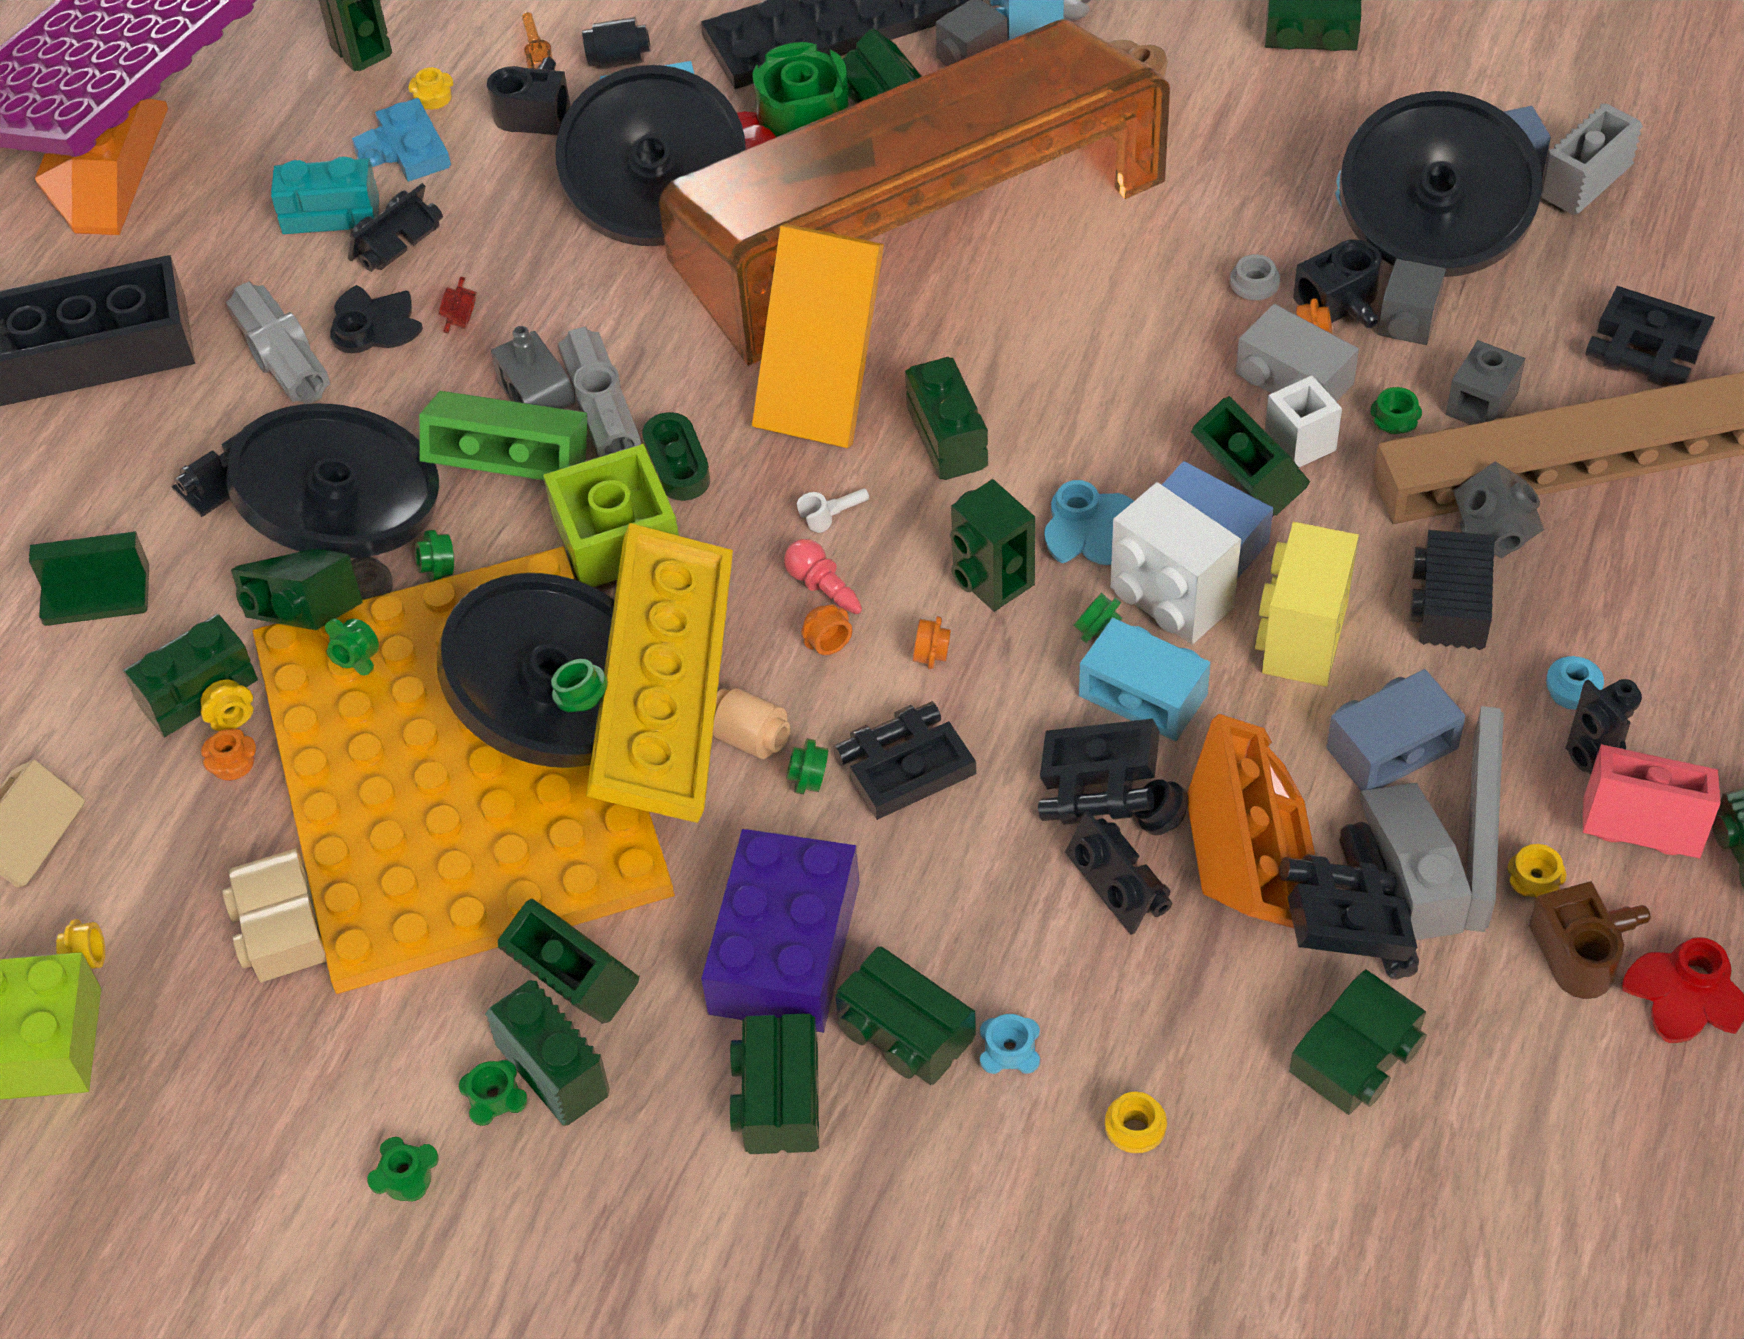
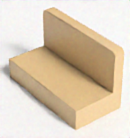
M35 759L13 769L0 786V875L18 888L25 886L85 803V799Z

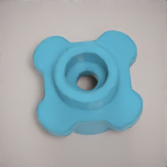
M1004 1014L984 1021L980 1027V1036L985 1040V1052L980 1056L981 1067L991 1074L999 1073L1002 1069H1018L1024 1074L1034 1072L1040 1065V1056L1035 1051V1039L1040 1034L1038 1024L1030 1018H1023L1015 1014ZM1012 1042L1016 1046L1014 1049L1009 1050L1004 1045L1005 1043Z

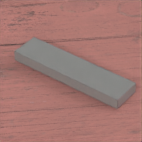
M1481 706L1473 738L1466 875L1472 899L1464 930L1485 932V929L1489 927L1496 901L1504 713L1501 712V708Z

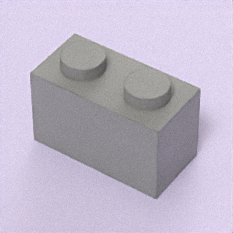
M1273 304L1239 338L1236 374L1243 377L1250 384L1259 386L1270 393L1279 391L1312 375L1337 402L1354 384L1359 348Z

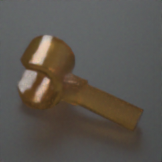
M526 12L522 15L528 37V44L524 47L527 68L534 69V64L542 62L547 57L553 59L549 42L541 40L538 35L532 13Z

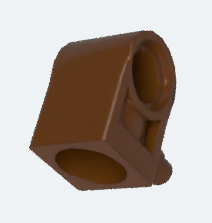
M1592 881L1539 895L1536 898L1529 927L1549 964L1555 981L1562 990L1573 997L1592 999L1605 994L1613 984L1625 945L1621 933L1648 923L1651 915L1649 909L1644 905L1626 906L1607 911ZM1580 955L1591 956L1597 961L1586 960Z

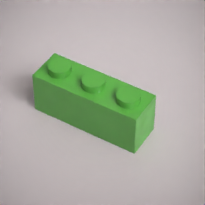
M439 391L419 414L421 462L544 480V474L573 466L586 460V412Z

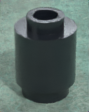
M636 17L594 23L592 29L582 30L584 50L589 67L599 65L601 69L642 63L644 62L643 53L651 52L647 25H638Z

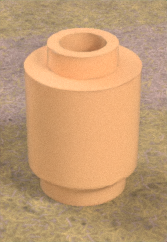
M723 688L717 691L713 735L717 740L760 759H766L773 752L777 753L782 750L790 735V724L787 722V712L783 707L739 688L732 689L731 691Z

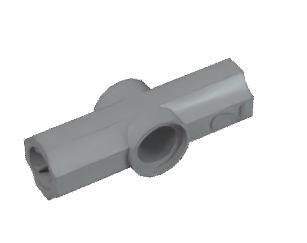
M249 281L234 288V293L226 304L231 317L244 333L249 349L260 369L264 373L271 371L292 402L300 401L310 404L322 398L325 388L330 385L327 371L311 351L306 335L296 317L291 312L284 314L264 285H253Z
M586 327L568 331L565 339L558 343V348L577 398L579 412L587 413V428L598 457L641 445L638 431L621 390L618 371L610 362L600 333L592 332Z

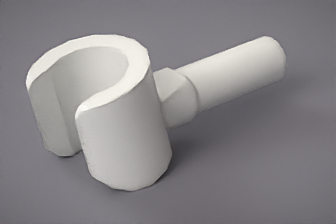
M863 488L843 497L826 501L822 494L809 492L799 498L797 509L800 516L806 518L809 529L821 533L831 526L833 515L868 501L869 494Z

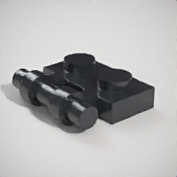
M1617 286L1600 318L1597 333L1612 337L1613 339L1610 342L1592 336L1585 355L1604 361L1603 367L1616 371L1623 367L1647 375V381L1661 386L1665 382L1674 385L1687 383L1692 368L1674 363V360L1676 358L1696 364L1710 335L1715 317ZM1634 344L1658 353L1656 356L1629 348V346Z
M933 701L916 709L912 705L894 712L895 718L871 729L867 725L851 731L849 739L833 746L834 755L841 766L858 758L862 760L850 766V776L877 820L977 774L976 760L949 721L931 730L928 729L929 726L941 721L940 711ZM902 738L906 740L887 750L883 749V747L891 743H894Z
M1153 718L1047 730L1045 733L1040 779L1047 790L1059 788L1058 797L1039 800L1038 812L1042 821L1061 819V822L1065 825L1080 823L1084 813L1088 811L1092 816L1110 815L1113 820L1132 818L1134 812L1153 810L1154 795L1150 787L1132 789L1133 780L1155 778L1160 731ZM1108 783L1107 792L1083 794L1084 786Z
M1310 854L1305 855L1302 859L1288 857L1282 859L1279 866L1280 879L1282 881L1299 883L1287 897L1299 948L1407 961L1418 947L1406 899L1387 896L1392 895L1395 891L1397 883L1395 873L1377 870L1376 865L1373 863L1353 861L1350 866L1332 864L1324 856Z

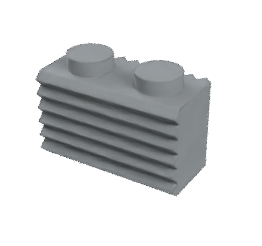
M1600 104L1599 109H1594V114H1589L1588 119H1583V123L1577 125V129H1572L1571 134H1566L1565 139H1560V144H1555L1554 149H1549L1542 181L1541 197L1573 215L1579 214L1634 164L1632 159L1636 156L1634 152L1638 149L1636 144L1639 142L1637 137L1641 135L1639 130L1643 127L1641 122L1609 104Z

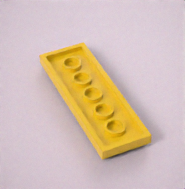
M629 523L623 539L604 669L608 679V686L599 704L586 797L695 823L699 822L705 808L733 550Z

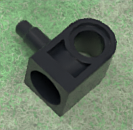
M550 57L544 58L537 69L508 66L496 70L487 79V90L493 119L497 127L508 132L558 135L562 120L570 108V100L565 72L555 71L556 62Z
M1350 239L1297 264L1293 299L1299 305L1311 304L1312 299H1317L1319 307H1329L1331 323L1350 314L1366 328L1375 327L1378 323V316L1372 311L1370 304L1374 302L1377 295L1382 261L1380 251L1367 241Z

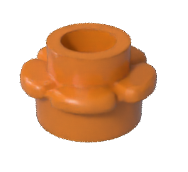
M1312 299L1311 304L1298 305L1296 307L1297 316L1332 334V323L1328 306L1319 307L1317 299Z
M833 604L818 606L811 610L805 617L801 629L804 645L808 649H815L821 655H831L840 651L849 642L853 632L852 625L848 622L849 615L847 611Z
M937 616L936 621L919 620L913 662L928 664V669L934 668L935 660L946 662L951 629L940 628L942 623L940 616Z
M230 728L219 731L209 737L202 746L201 754L205 757L203 760L204 767L219 779L227 781L239 779L245 776L254 765L256 744L252 737L244 736L243 731L240 729Z

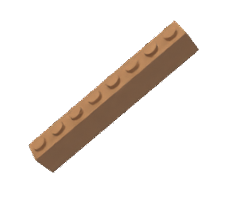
M1744 371L1709 379H1697L1689 383L1658 389H1646L1638 393L1607 399L1599 398L1591 402L1561 408H1548L1541 412L1510 418H1497L1489 422L1459 428L1452 427L1408 438L1400 437L1378 443L1373 480L1392 524H1398L1460 511L1453 490L1495 461L1526 480L1539 496L1744 455Z

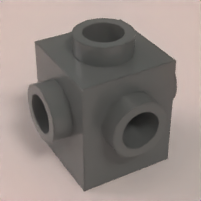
M1496 461L1453 490L1463 519L1460 522L1462 533L1494 535V554L1501 559L1521 548L1525 542L1544 530L1537 508L1540 507V500L1534 489L1526 480Z

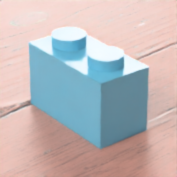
M1112 617L1080 662L1079 697L1131 721L1153 718L1161 735L1177 741L1208 695L1211 662L1201 658L1190 649L1179 648L1152 636L1142 627L1130 626Z

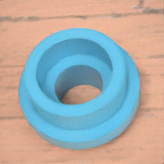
M1568 656L1556 660L1550 666L1546 677V685L1552 699L1558 705L1576 710L1584 681L1589 679L1599 690H1602L1604 676L1599 667L1590 660L1577 656Z

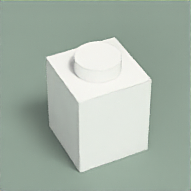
M1311 375L1268 395L1265 432L1300 468L1336 451L1342 408Z

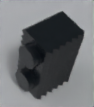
M1428 529L1425 548L1415 547L1412 579L1422 580L1421 589L1412 590L1409 621L1420 622L1419 642L1423 645L1430 642L1434 646L1441 643L1445 647L1454 645L1456 648L1465 646L1467 649L1476 647L1478 650L1486 647L1492 621L1494 535Z

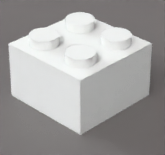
M1156 482L1113 519L1110 588L1115 591L1121 600L1128 604L1136 605L1153 617L1162 629L1168 633L1177 634L1193 645L1234 608L1241 538Z

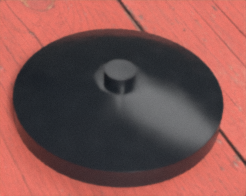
M642 65L625 68L613 72L589 86L578 96L564 116L558 131L555 152L556 166L563 192L577 215L599 233L616 241L638 246L674 244L690 239L710 228L729 210L735 201L744 180L747 160L743 127L738 114L729 100L714 85L700 76L683 69L664 65Z
M1431 91L1411 94L1396 99L1375 111L1361 124L1353 135L1344 155L1339 191L1345 217L1359 240L1367 241L1380 251L1383 261L1394 266L1397 258L1404 261L1446 268L1445 277L1471 274L1497 263L1513 251L1523 240L1530 229L1539 206L1542 192V173L1532 142L1523 129L1508 114L1498 107L1470 95L1449 91Z
M314 403L294 405L269 412L248 424L239 433L231 446L228 457L227 490L236 510L259 533L295 551L319 549L349 554L350 558L380 555L400 548L420 535L431 521L435 512L439 492L438 469L434 463L420 461V441L397 423L363 409L337 404Z
M521 573L502 576L479 585L470 591L450 613L437 650L439 683L455 715L475 736L512 758L531 764L556 768L591 765L600 701L586 711H563L553 700L551 681L553 675L561 666L576 659L589 660L604 672L615 600L585 583L545 573Z

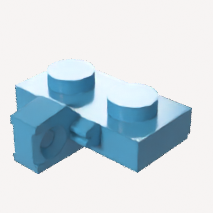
M419 98L397 103L391 107L376 111L375 114L379 127L352 138L357 159L370 158L372 167L386 162H398L408 182L448 169L451 166L449 153Z

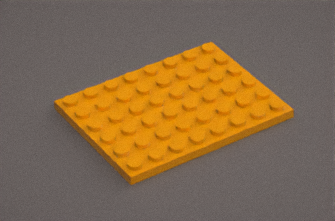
M564 546L362 600V604L336 619L342 623L348 619H359L369 625L375 632L379 642V649L370 658L374 664V669L366 676L360 675L352 667L343 668L330 660L326 652L330 641L329 635L325 631V626L318 630H310L275 623L252 630L330 979L336 994L498 948L499 937L525 902L532 898L571 926L675 896L672 880L649 811L586 797L590 765L572 768L540 766L512 758L489 746L475 736L455 715L439 683L437 673L438 645L446 621L458 602L479 585L507 575L545 573L574 579Z

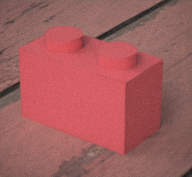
M1601 744L1583 797V833L1597 836L1608 842L1622 841L1654 848L1667 855L1681 854L1700 859L1720 806L1718 769Z

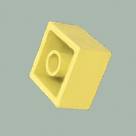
M1293 522L1288 542L1277 541L1271 565V574L1278 575V577L1273 576L1271 584H1265L1259 610V616H1262L1255 645V650L1265 651L1263 674L1324 687L1328 686L1349 602L1359 534Z

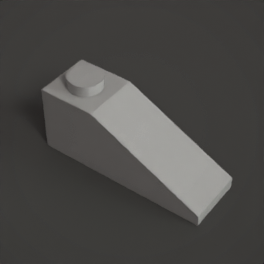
M1409 783L1361 791V804L1386 871L1393 872L1396 875L1395 895L1396 897L1406 899L1415 939L1421 940L1463 933L1472 893L1456 845L1418 784Z

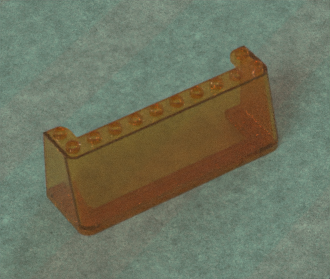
M1060 19L672 181L663 191L659 201L667 259L748 366L761 361L781 225L790 224L869 240L1109 135L1117 142L1115 189L1124 199H1127L1165 182L1170 85L1154 68L1070 20Z

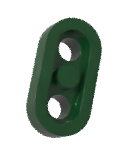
M674 412L661 413L650 418L642 430L643 442L666 496L679 501L692 500L701 496L710 485V472L707 458L691 421L684 415Z

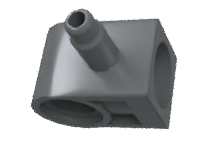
M517 326L513 330V340L491 350L497 381L510 401L565 409L575 403L574 392L564 369L536 331L529 333L527 327Z

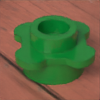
M354 618L348 619L344 623L338 619L329 620L325 624V631L329 635L330 642L326 652L330 660L343 668L352 667L363 676L371 673L374 669V664L370 658L379 649L378 638L372 628L365 622Z
M507 1060L483 1062L460 1079L459 1091L469 1099L471 1104L469 1117L474 1124L485 1126L490 1124L496 1116L506 1112L519 1113L526 1107L528 1101L527 1094L524 1090L519 1089L516 1084L517 1069L512 1062ZM493 1089L499 1091L494 1097L488 1096V1092Z
M400 1137L386 1139L380 1146L382 1156L378 1166L367 1177L370 1189L376 1194L386 1192L391 1198L398 1201L413 1202L419 1200L425 1195L432 1177L430 1169L438 1164L439 1156L436 1149L430 1144H424L420 1147L404 1144ZM401 1165L409 1166L406 1172H398V1168Z

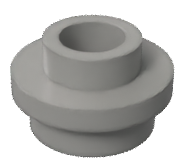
M1258 254L1248 255L1240 259L1233 268L1230 276V285L1232 290L1242 298L1263 300L1277 292L1280 285V274L1270 258Z

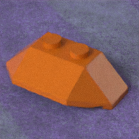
M150 98L139 101L128 111L129 116L124 122L104 131L95 139L96 145L89 152L81 156L44 154L36 173L35 181L74 233L120 235L168 110L166 101Z
M1218 714L1211 721L1187 792L1188 812L1202 893L1247 916L1294 928L1287 897L1299 883L1282 881L1279 876V866L1284 857L1302 859L1307 854L1315 855L1305 801L1284 763L1268 747L1272 741L1265 728Z

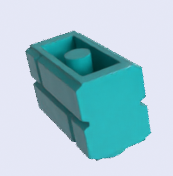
M344 156L335 158L332 161L309 163L301 160H292L285 164L274 166L271 198L276 214H278L282 234L350 230L364 218L370 216L374 219L379 215V192L374 179L370 158L352 159Z

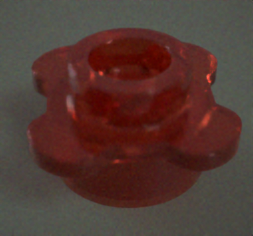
M460 277L456 290L447 287L443 295L438 315L447 318L444 333L449 334L452 325L466 329L470 321L477 298V291L464 288L466 277Z

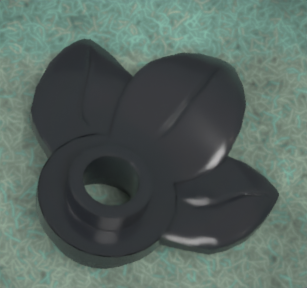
M355 285L342 294L335 303L336 316L333 319L330 337L333 345L338 350L345 353H360L373 346L382 348L402 346L415 339L423 330L421 322L410 318L412 299L409 291L406 290L371 299L363 288Z

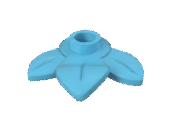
M1072 480L1064 483L1052 498L1051 513L1053 518L1044 530L1045 543L1049 553L1060 563L1068 562L1080 553H1083L1092 562L1100 565H1111L1113 519L1133 503L1134 500L1120 493L1099 494L1091 483L1083 480Z

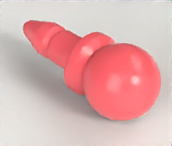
M800 539L793 542L787 548L784 564L787 572L793 578L805 581V586L810 591L821 589L830 599H834V603L840 608H844L853 614H859L862 611V606L856 594L850 587H846V584L835 574L837 565L832 559H826L825 551L820 544L811 539Z

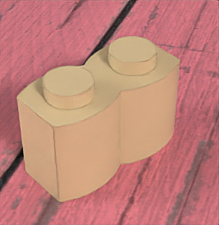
M297 848L229 869L232 887L223 889L222 892L231 921L233 923L240 921L242 933L233 935V943L243 969L252 966L261 983L327 962L307 872Z

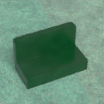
M136 531L30 545L29 563L41 586L39 618L44 626L147 612L150 564Z

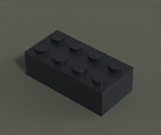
M171 255L0 291V406L195 364L186 298Z

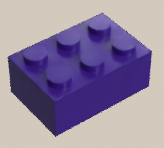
M742 829L701 978L708 1015L742 1020L746 1016L774 1015L776 1018H781L785 1014L810 1013L812 1016H815L817 1032L824 1033L860 883L856 845Z

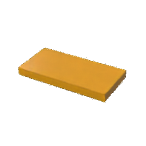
M790 224L780 226L752 427L849 448L853 445L884 244Z

